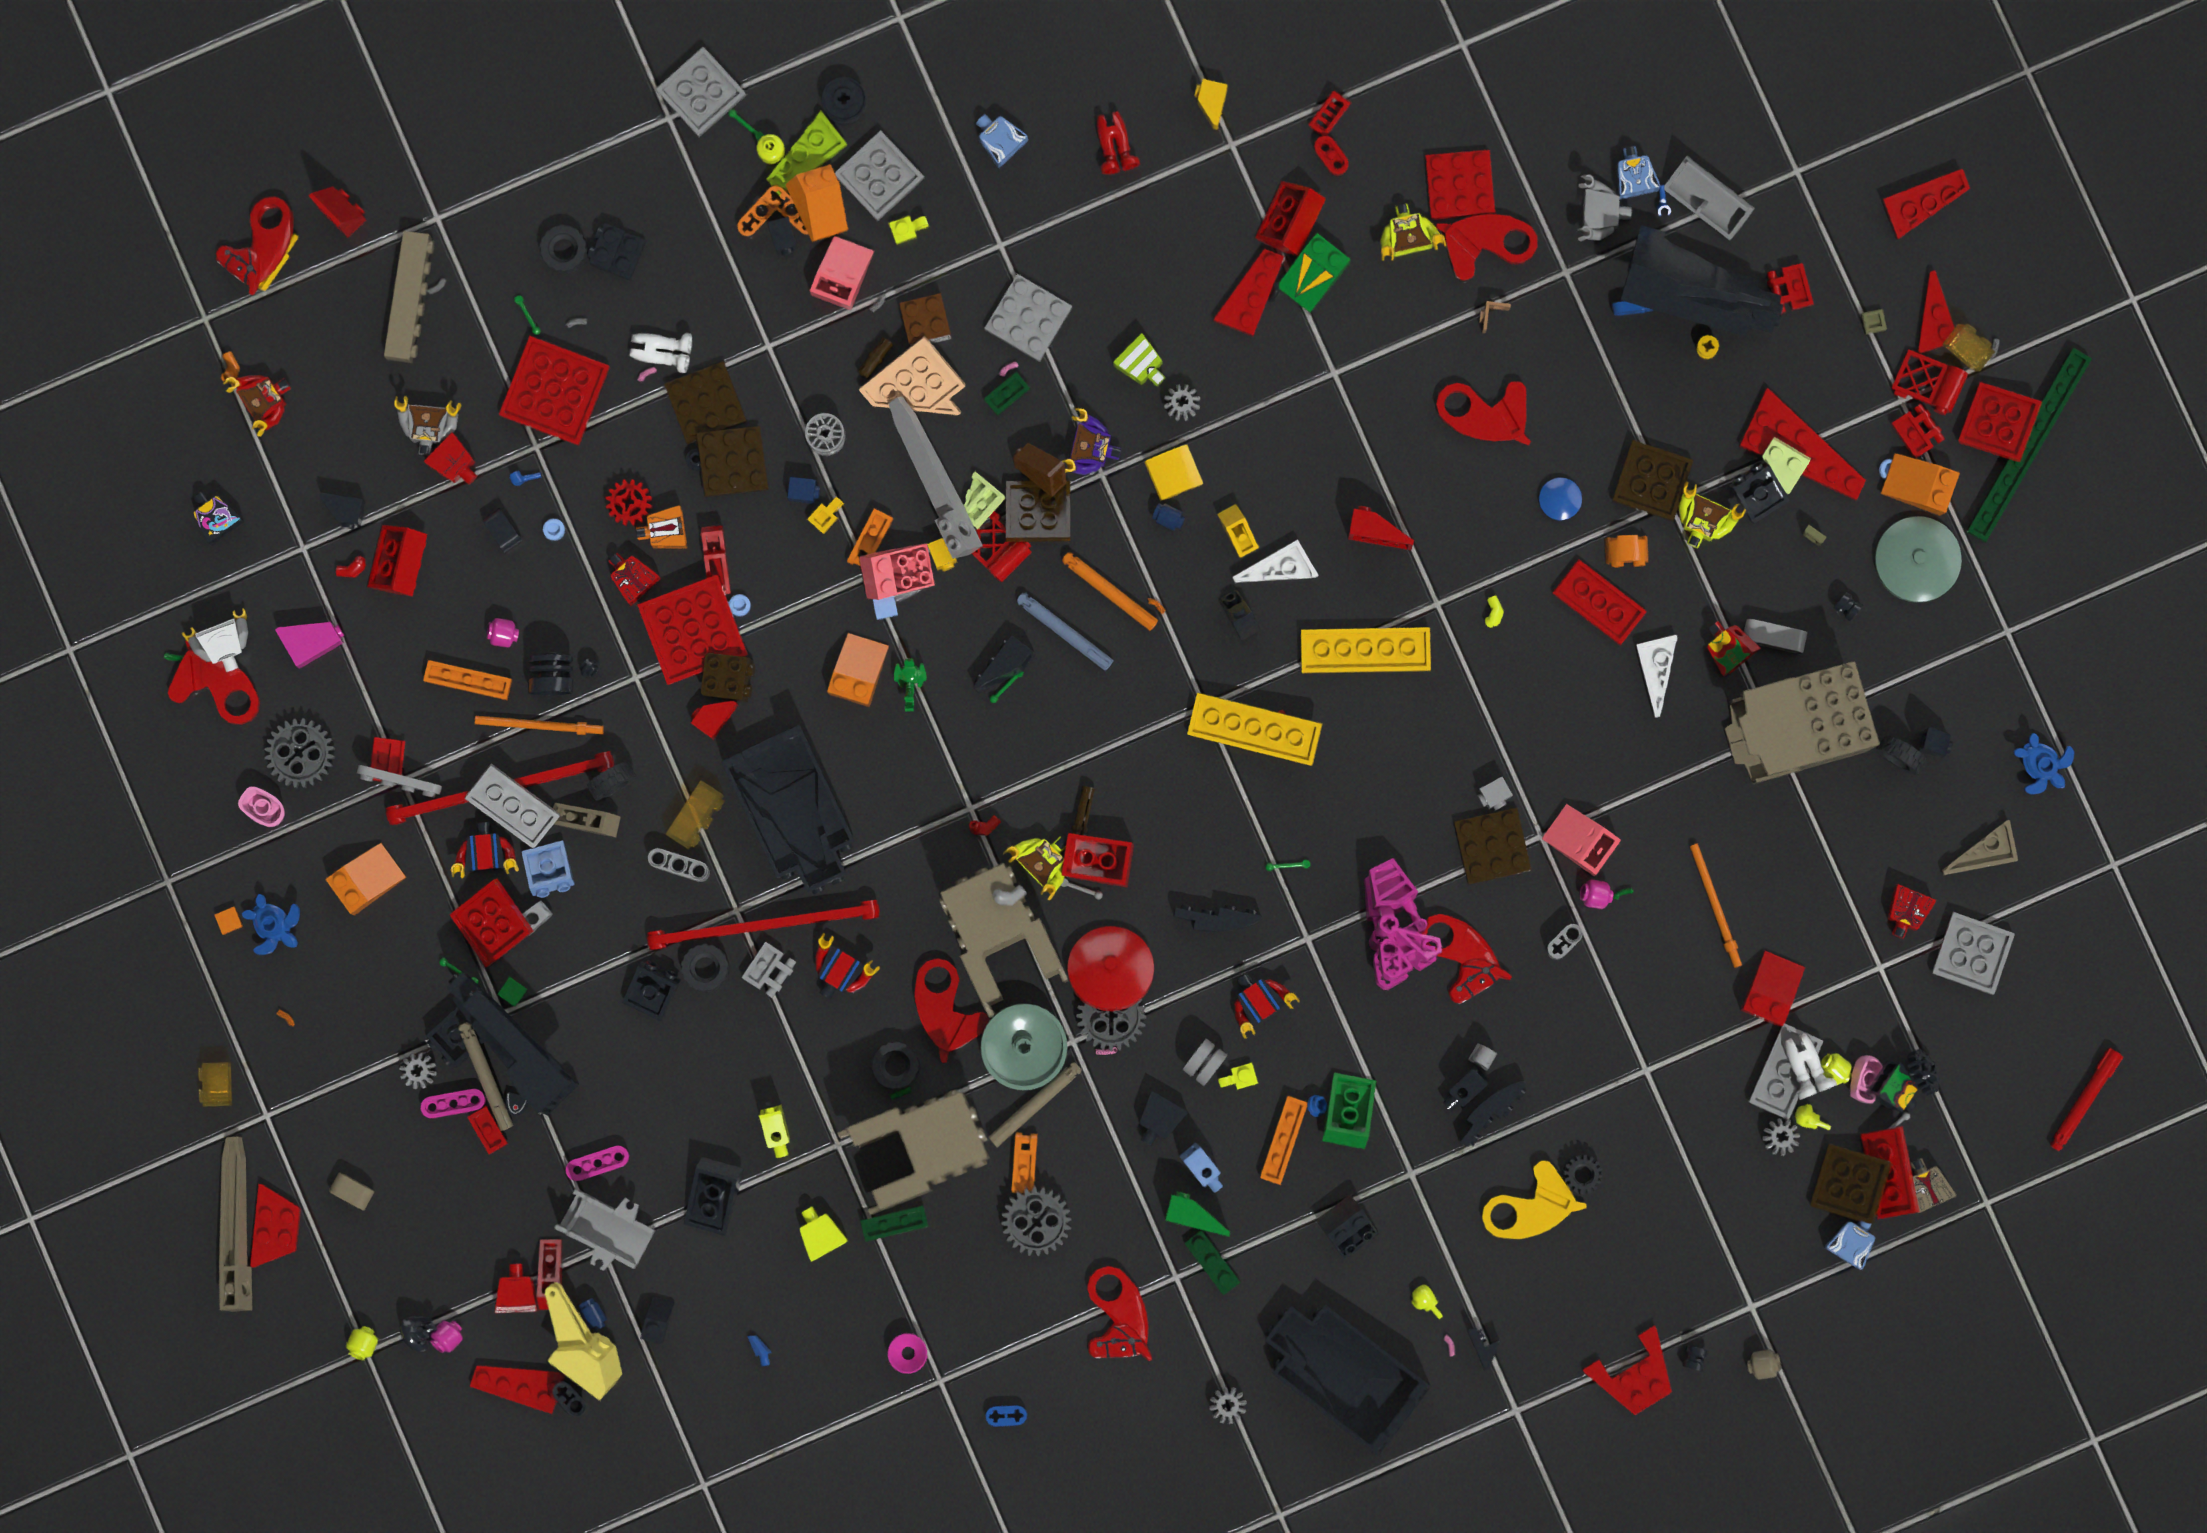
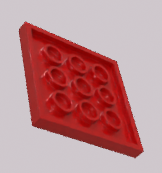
M530 336L499 416L579 446L610 366Z
M718 575L637 605L667 685L702 673L704 671L705 656L708 653L741 657L748 655Z

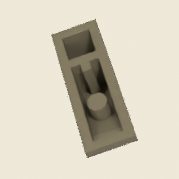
M554 803L553 809L560 813V817L553 825L616 837L620 816L603 811Z

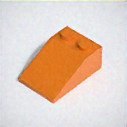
M831 164L797 174L786 184V188L812 242L848 230L840 184Z
M1895 453L1880 494L1941 516L1947 511L1960 473L1940 465Z
M848 633L827 690L828 694L870 707L889 646Z
M380 843L337 870L325 880L349 913L356 915L407 877L383 844Z

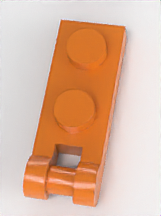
M874 508L847 562L852 565L855 563L861 567L860 556H858L860 551L867 553V555L876 553L893 518Z
M1016 1132L1012 1193H1016L1018 1190L1024 1194V1187H1027L1029 1192L1032 1191L1035 1178L1038 1134L1022 1135V1133ZM1022 1144H1030V1150H1021Z

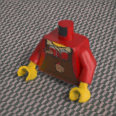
M262 375L243 376L236 379L228 377L223 382V384L230 383L232 386L226 390L228 393L233 392L237 388V394L255 420L251 429H260L257 436H262L265 430L280 422L285 411L284 406L286 405L281 395L291 389L285 378L276 384H273L268 377Z

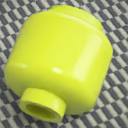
M767 134L759 139L757 152L763 162L775 164L783 158L785 147L778 136Z
M1837 1053L1827 1054L1821 1060V1067L1825 1072L1823 1075L1826 1078H1834L1837 1085L1845 1084L1849 1081L1852 1075L1849 1061Z
M362 1326L361 1329H354L346 1344V1348L349 1351L348 1354L359 1360L370 1358L378 1343V1338L373 1334L374 1330Z

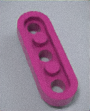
M478 1089L431 1096L422 1101L421 1112L428 1118H438L477 1111L485 1105L486 1097ZM473 1096L479 1098L477 1104L472 1103L471 1099ZM452 1100H456L458 1103L455 1108L450 1106ZM432 1103L436 1105L434 1112L429 1110V1106Z
M614 1146L574 1159L567 1164L566 1174L573 1181H581L623 1167L629 1161V1152L622 1146ZM616 1153L622 1154L623 1157L620 1161L615 1159ZM597 1159L602 1161V1165L599 1168L594 1165ZM576 1166H579L581 1168L580 1174L574 1173V1168Z

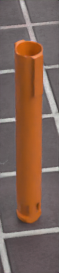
M1068 552L1063 557L1062 562L1064 565H1069L1068 568L1149 631L1157 624L1158 619L1077 556L1074 557L1073 553Z

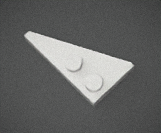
M1296 540L1235 575L1233 580L1235 583L1305 579L1316 578L1318 574L1299 541Z
M1677 635L1636 645L1654 718L1660 717Z

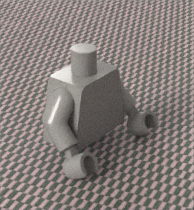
M1581 175L1586 183L1579 184V187L1588 189L1584 192L1583 227L1577 229V231L1583 233V236L1579 237L1578 240H1602L1617 229L1619 219L1631 220V207H1619L1620 197L1612 189L1594 180L1591 175Z

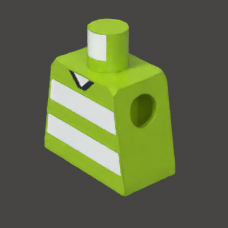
M1142 333L1113 362L1115 368L1141 385L1149 379L1158 386L1166 378L1158 370L1162 365L1161 358Z

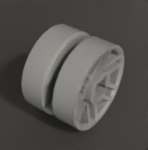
M821 413L815 415L809 420L805 429V437L810 448L819 455H833L845 443L844 427L841 421L832 414ZM824 431L829 433L827 438L822 436Z
M1208 1039L1201 1044L1183 1068V1071L1190 1076H1193L1199 1070L1200 1072L1195 1080L1205 1086L1228 1056L1221 1049L1211 1054L1215 1045Z

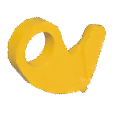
M1540 1161L1533 1168L1534 1176L1537 1180L1535 1198L1521 1199L1506 1195L1491 1198L1484 1206L1482 1220L1486 1230L1496 1237L1523 1239L1541 1234L1553 1228L1571 1212L1585 1209L1586 1203L1576 1202L1570 1189L1554 1166L1548 1161ZM1499 1203L1510 1204L1514 1207L1517 1214L1516 1223L1507 1230L1498 1229L1491 1222V1211Z

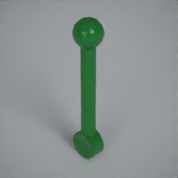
M734 109L729 110L728 115L734 117L752 132L756 140L759 141L764 136L763 133L757 132L739 117Z
M516 296L515 302L520 305L533 328L532 333L539 335L541 330L539 327H536L523 304L522 296Z
M1023 672L1013 676L995 695H991L989 698L990 702L996 703L998 697L1017 678L1023 676Z
M1304 860L1299 863H1267L1265 868L1267 871L1290 867L1308 868L1310 867V862Z
M446 958L440 959L439 963L441 966H446L458 974L462 973V971L448 963ZM472 977V979L478 984L479 980L475 977Z

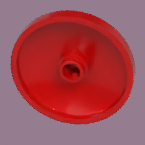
M1106 926L1094 929L1082 936L1071 950L1068 960L1070 985L1075 994L1084 1003L1093 1008L1103 1011H1118L1129 1008L1145 996L1153 981L1154 961L1149 947L1137 934L1125 928Z

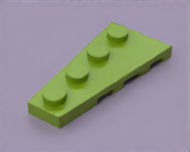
M820 111L813 123L808 126L801 138L792 146L790 152L769 175L767 181L771 186L780 185L788 191L786 184L795 175L819 168L845 148L847 143ZM778 190L776 193L780 196L781 191Z

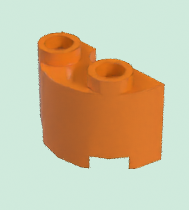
M1621 535L1617 536V538H1605L1606 564H1611V567H1624V563L1630 562L1634 567L1645 566V563H1649L1647 536Z

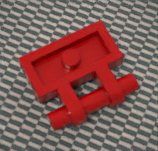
M1803 263L1782 268L1783 277L1777 278L1775 271L1767 273L1769 279L1767 284L1771 288L1772 293L1781 295L1779 286L1783 284L1786 286L1788 295H1781L1780 304L1784 305L1790 302L1792 310L1814 304ZM1783 306L1782 313H1785V306Z
M1922 404L1914 408L1918 414L1917 417L1914 418L1909 411L1891 423L1914 459L1934 447L1929 439L1934 437L1938 444L1945 440L1941 433V428L1939 425H1935L1930 417V412L1925 410ZM1922 421L1929 430L1926 434L1919 425Z

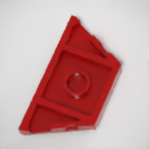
M263 1184L258 1186L250 1267L253 1268L297 1251L301 1208Z

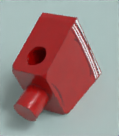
M509 1264L510 1277L500 1278L495 1313L539 1311L533 1277H523L522 1264Z

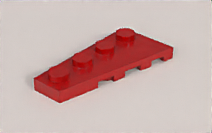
M1963 169L1882 199L1896 239L1901 238L1908 231L1970 189Z
M1264 249L1214 318V321L1254 336L1284 256Z

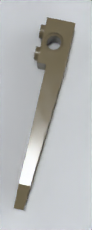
M227 1137L222 1156L219 1258L220 1310L231 1312L252 1310V1267L247 1266L246 1157L242 1137Z

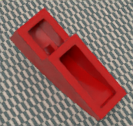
M723 525L702 527L701 536L706 576L709 578L718 575L725 594H731Z

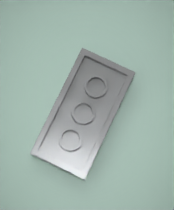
M493 764L489 765L465 796L467 801L532 848L536 847L560 817V813Z
M1784 1023L1756 1083L1749 1103L1789 1120L1799 1098L1798 1091L1801 1088V1084L1798 1083L1789 1062L1785 1041L1792 1039L1798 1053L1804 1051L1799 1035L1805 1032ZM1806 1033L1818 1054L1823 1040ZM1804 1061V1065H1805V1067H1806L1807 1073L1809 1074V1073H1810V1069H1809V1067H1808L1807 1062Z

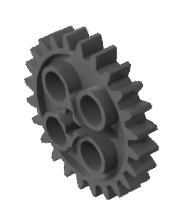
M302 718L300 724L297 719H293V725L285 721L286 728L284 729L278 725V734L271 732L274 740H267L271 747L265 748L266 751L270 752V755L266 756L265 759L271 760L267 768H275L271 774L273 776L280 774L278 777L279 782L286 779L285 785L287 786L293 782L295 788H298L299 783L302 784L303 788H306L308 781L314 786L315 778L322 781L321 774H329L325 768L326 766L333 767L328 761L329 759H335V756L330 754L331 751L335 750V747L328 745L333 740L331 738L325 739L328 735L327 731L320 733L321 725L314 728L315 722L312 720L307 725L304 718ZM300 733L307 735V739L303 744L297 742V736ZM312 741H315V744L313 746H310L307 749H305L307 746H309V744ZM288 746L290 749L289 755L281 757V748ZM297 749L304 750L302 758L297 756ZM313 750H319V758L312 761L310 753ZM294 758L289 765L285 766V762ZM302 763V772L295 774L293 771L294 765Z
M1142 999L1125 1011H1114V1015L1118 1017L1114 1018L1112 1036L1109 1035V1018L1105 1017L1109 1015V1011H1098L1084 1003V1006H1078V1009L1083 1011L1081 1014L1076 1015L1077 1018L1083 1020L1077 1024L1078 1027H1084L1081 1035L1088 1034L1086 1041L1088 1042L1093 1039V1047L1101 1044L1102 1051L1106 1046H1109L1110 1052L1113 1051L1114 1046H1117L1118 1050L1121 1051V1044L1129 1048L1128 1041L1136 1042L1137 1040L1134 1035H1142L1138 1028L1145 1027V1024L1140 1022V1020L1146 1019V1015L1140 1013L1146 1009L1145 1006H1139ZM1104 1022L1107 1025V1029L1099 1033L1094 1029L1095 1024ZM1120 1022H1125L1128 1025V1030L1124 1033L1116 1030V1025Z
M1033 1185L1030 1192L1027 1187H1024V1194L1017 1190L1018 1198L1010 1196L1012 1204L1005 1203V1208L1009 1211L1002 1212V1216L1007 1219L1002 1220L1001 1225L1008 1227L1003 1229V1233H1010L1006 1238L1007 1241L1014 1240L1013 1248L1020 1245L1021 1253L1026 1248L1028 1249V1255H1031L1033 1250H1036L1037 1256L1040 1255V1250H1044L1047 1255L1049 1247L1054 1251L1056 1250V1242L1063 1245L1061 1237L1068 1238V1234L1064 1230L1071 1229V1226L1066 1222L1072 1219L1071 1216H1066L1065 1214L1069 1213L1070 1209L1063 1208L1066 1200L1058 1201L1060 1199L1059 1193L1052 1196V1188L1046 1193L1044 1186L1041 1187L1040 1191H1037L1036 1186ZM1033 1201H1039L1042 1204L1038 1210H1032L1029 1206ZM1047 1206H1049L1050 1209L1047 1210V1211L1040 1217V1222H1041V1223L1038 1224V1223L1036 1222V1223L1030 1228L1029 1232H1028L1026 1235H1023V1232H1024L1025 1230H1027V1229L1032 1225V1223H1033L1032 1218L1034 1217V1218L1037 1219V1218L1042 1214V1212L1044 1211V1209H1045ZM1049 1215H1055L1058 1220L1055 1224H1048L1046 1218ZM1018 1217H1024L1027 1219V1223L1024 1226H1018L1015 1220ZM1040 1231L1043 1233V1237L1040 1240H1034L1031 1237L1032 1233Z

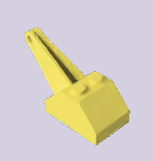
M552 1283L546 1289L545 1295L558 1348L548 1362L598 1400H601L622 1375L616 1346L607 1337L599 1333H591L569 1300L563 1287L559 1283Z

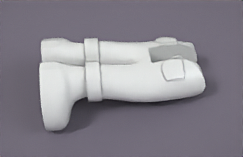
M654 334L632 335V342L645 344V349H630L629 356L648 363L666 364L669 366L673 364L677 367L678 372L686 373L689 365V355H674L673 353H664L656 349L676 350L690 354L692 347L691 334H683L680 340Z
M1806 1033L1799 1035V1040L1804 1050L1799 1053L1792 1039L1785 1041L1789 1062L1798 1083L1801 1084V1088L1798 1091L1800 1100L1817 1093L1810 1081L1804 1061L1808 1064L1818 1092L1837 1085L1834 1078H1826L1823 1075L1825 1072L1821 1067L1817 1051Z

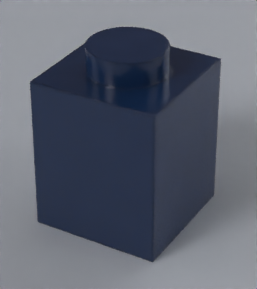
M790 477L787 497L789 501L814 504L815 499H819L820 486H817L816 480Z

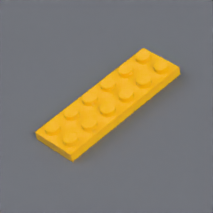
M1430 627L1301 630L1302 673L1431 671Z
M1197 693L1187 735L1312 766L1323 723Z

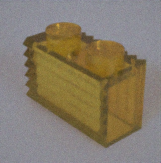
M1957 324L1944 341L1943 346L1967 365L1970 370L1980 372L1995 353L1990 347L1992 344L1984 337L1979 338L1975 334L1977 332L1976 329L1971 325Z
M202 1063V1068H199L198 1071L199 1081H202L203 1089L199 1090L200 1103L203 1102V1107L232 1106L231 1063Z

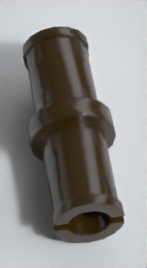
M882 337L874 350L867 354L866 361L857 372L864 378L869 379L877 366L883 363V358L893 347V344Z

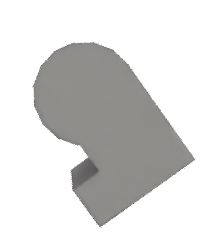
M540 901L522 915L535 932L553 913Z
M1477 1043L1468 1060L1487 1071L1497 1053Z

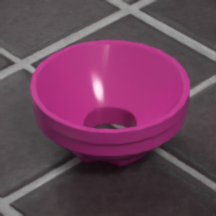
M900 1335L889 1346V1362L899 1372H916L924 1366L927 1360V1347L924 1341L916 1335ZM905 1347L914 1349L915 1356L913 1359L906 1360L903 1358L902 1350Z

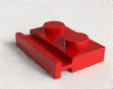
M374 737L370 767L402 775L405 741ZM373 778L372 780L381 782V780Z

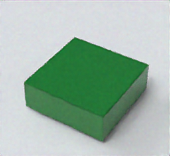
M509 977L497 995L516 1007L528 989Z

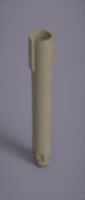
M469 1021L463 1022L458 1027L459 1031L462 1032L461 1037L501 1131H504L513 1126L512 1120L474 1029H471Z
M1075 1062L1070 1063L1069 1068L1066 1067L988 1138L996 1147L1001 1145L1076 1077V1074L1079 1075L1081 1068Z

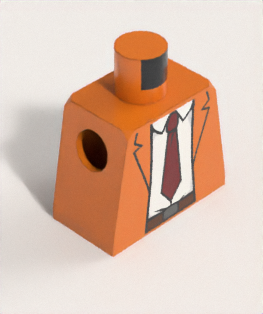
M675 506L648 515V526L636 528L638 540L650 539L653 548H688L681 506Z

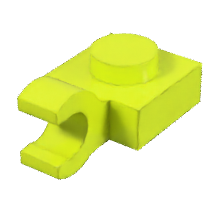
M910 216L889 223L896 244L916 238L915 231L929 227L925 216L911 221Z
M1252 1063L1232 1068L1231 1076L1218 1079L1220 1088L1235 1084L1238 1090L1258 1084Z

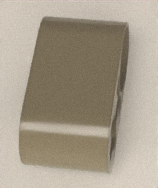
M340 1172L329 1189L330 1193L361 1210L366 1209L375 1192Z

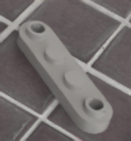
M358 765L357 774H360V779L372 782L373 778L381 780L380 784L389 787H393L394 784L402 785V790L413 793L415 789L423 791L422 795L435 798V794L440 795L442 788L440 785L367 766Z

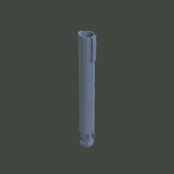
M1022 593L1019 596L1017 603L1019 605L1022 604L1026 611L1106 671L1113 662L1112 658L1035 599L1029 598L1027 593Z

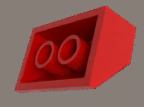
M1282 181L1255 238L1285 253L1299 256L1326 199L1309 187Z
M382 525L367 587L399 595L413 596L418 571L421 567L423 551L426 546L427 534L406 527Z

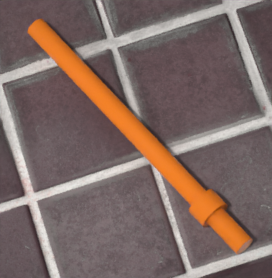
M485 716L475 717V724L567 731L577 732L578 735H586V733L603 734L604 726L587 725V722L574 724Z
M1694 844L1690 846L1725 941V944H1723L1725 951L1729 952L1734 968L1739 967L1742 963L1737 952L1738 945L1736 940L1733 941L1699 845Z

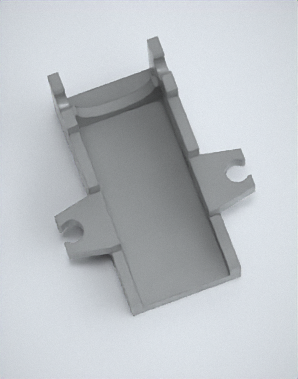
M574 1190L573 1194L576 1196L561 1224H556L555 1229L594 1248L590 1264L595 1266L596 1261L601 1259L603 1266L600 1269L603 1271L606 1270L614 1259L636 1269L656 1231L635 1220L639 1205L634 1203V1208L629 1210L626 1204L630 1200L625 1198L615 1209L581 1190Z

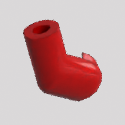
M357 556L349 566L337 565L336 576L357 577L366 567L365 558Z
M993 815L987 822L971 821L969 829L974 835L987 836L1001 821Z

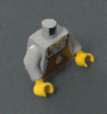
M404 396L405 403H399L398 397L395 398L394 405L398 409L399 423L405 435L410 437L412 442L420 443L418 454L429 456L432 451V444L440 445L456 430L461 403L457 404L456 409L451 406L452 400L447 404L446 408L408 405L407 408V396Z

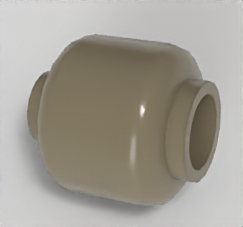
M1770 1349L1753 1352L1751 1360L1747 1362L1749 1373H1754L1758 1380L1776 1377L1778 1371H1781L1779 1355Z

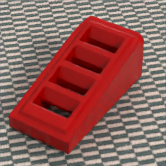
M1333 90L1308 125L1322 136H1327L1351 105V102ZM1336 99L1343 105V107H1338L1336 104L1332 102V100ZM1331 106L1338 112V114H1333L1331 111L1327 109V107ZM1323 112L1333 119L1332 122L1321 116ZM1318 119L1328 126L1327 129H1324L1316 121Z

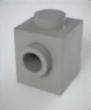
M1500 777L1480 788L1478 799L1483 807L1487 805L1488 809L1494 807L1497 810L1506 805L1505 800L1513 795L1503 777Z

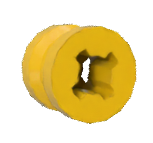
M1710 335L1703 336L1696 345L1697 354L1703 359L1714 357L1719 349L1717 339Z

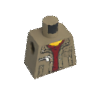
M1922 1158L1910 1163L1915 1173L1913 1180L1920 1212L1956 1196L1937 1166L1927 1169Z

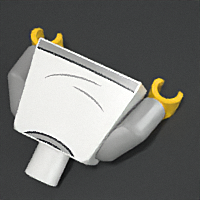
M242 609L243 614L237 616L234 610V619L199 633H196L191 627L192 634L190 636H186L184 632L182 635L189 643L194 654L204 661H212L213 664L222 661L226 672L237 669L239 667L234 656L242 653L248 637L245 609Z

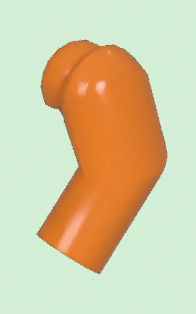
M230 351L222 355L227 365L224 374L221 375L223 382L228 377L236 379L240 370L235 357Z

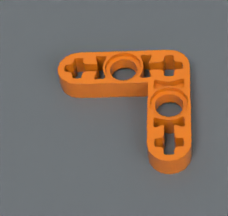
M780 185L771 186L738 222L739 232L744 236H750L777 209L784 217H789L790 222L800 232L808 234L807 230L803 228L802 220L795 221L800 216L799 213L789 215L786 212L787 205L794 204L789 192ZM779 190L781 191L780 197L783 200L786 197L790 200L786 201L781 208L779 205L782 202L778 198L773 200L771 198L773 195L771 191L777 192ZM758 205H765L768 208V213L765 216H759L756 213ZM752 213L760 222L757 223L755 220L751 225L752 230H743L744 224L742 222H749L752 219V216L749 214Z

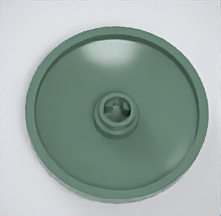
M1909 517L1896 522L1882 535L1875 551V568L1881 583L1891 594L1908 602H1928L1942 596L1953 586L1961 569V550L1957 539L1945 525L1927 517Z
M1019 1003L1001 1009L989 1020L981 1038V1055L988 1072L1002 1085L1017 1090L1036 1089L1050 1082L1061 1070L1067 1055V1039L1062 1025L1051 1012L1035 1004Z

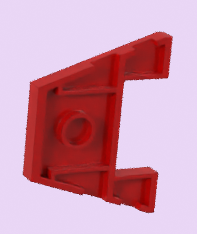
M1655 1326L1638 1335L1649 1356L1612 1379L1600 1360L1583 1369L1587 1376L1634 1415L1672 1393Z

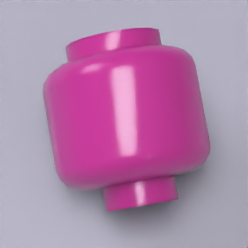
M495 618L492 623H488L486 639H489L492 645L509 648L513 641L517 642L519 629L515 628V623L512 620Z
M1590 879L1581 886L1580 900L1587 907L1604 909L1608 903L1612 902L1613 891L1610 890V885L1607 882Z
M442 1321L436 1327L437 1330L432 1331L430 1334L431 1344L441 1353L453 1351L463 1340L460 1333L462 1328L455 1321L451 1323Z

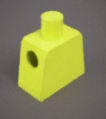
M782 1105L761 1110L759 1117L768 1148H774L776 1158L789 1155L786 1144L789 1143L790 1137ZM773 1132H779L781 1136L774 1137Z
M813 1207L802 1212L807 1224L799 1229L811 1261L848 1242L845 1235L828 1214L818 1217Z

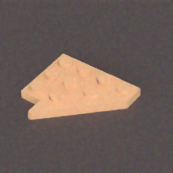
M923 336L861 386L859 391L872 406L890 408L889 403L897 397H903L914 411L959 415L961 410L950 398L964 388L966 384L930 341Z

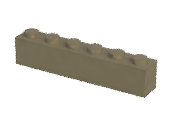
M403 232L384 357L387 360L412 363L413 358L417 357L418 345H415L416 337H419L421 333V324L418 323L419 317L423 316L424 313L422 297L426 295L428 288L425 278L431 269V262H428L429 253L432 254L434 250V241H431L432 238L429 234Z

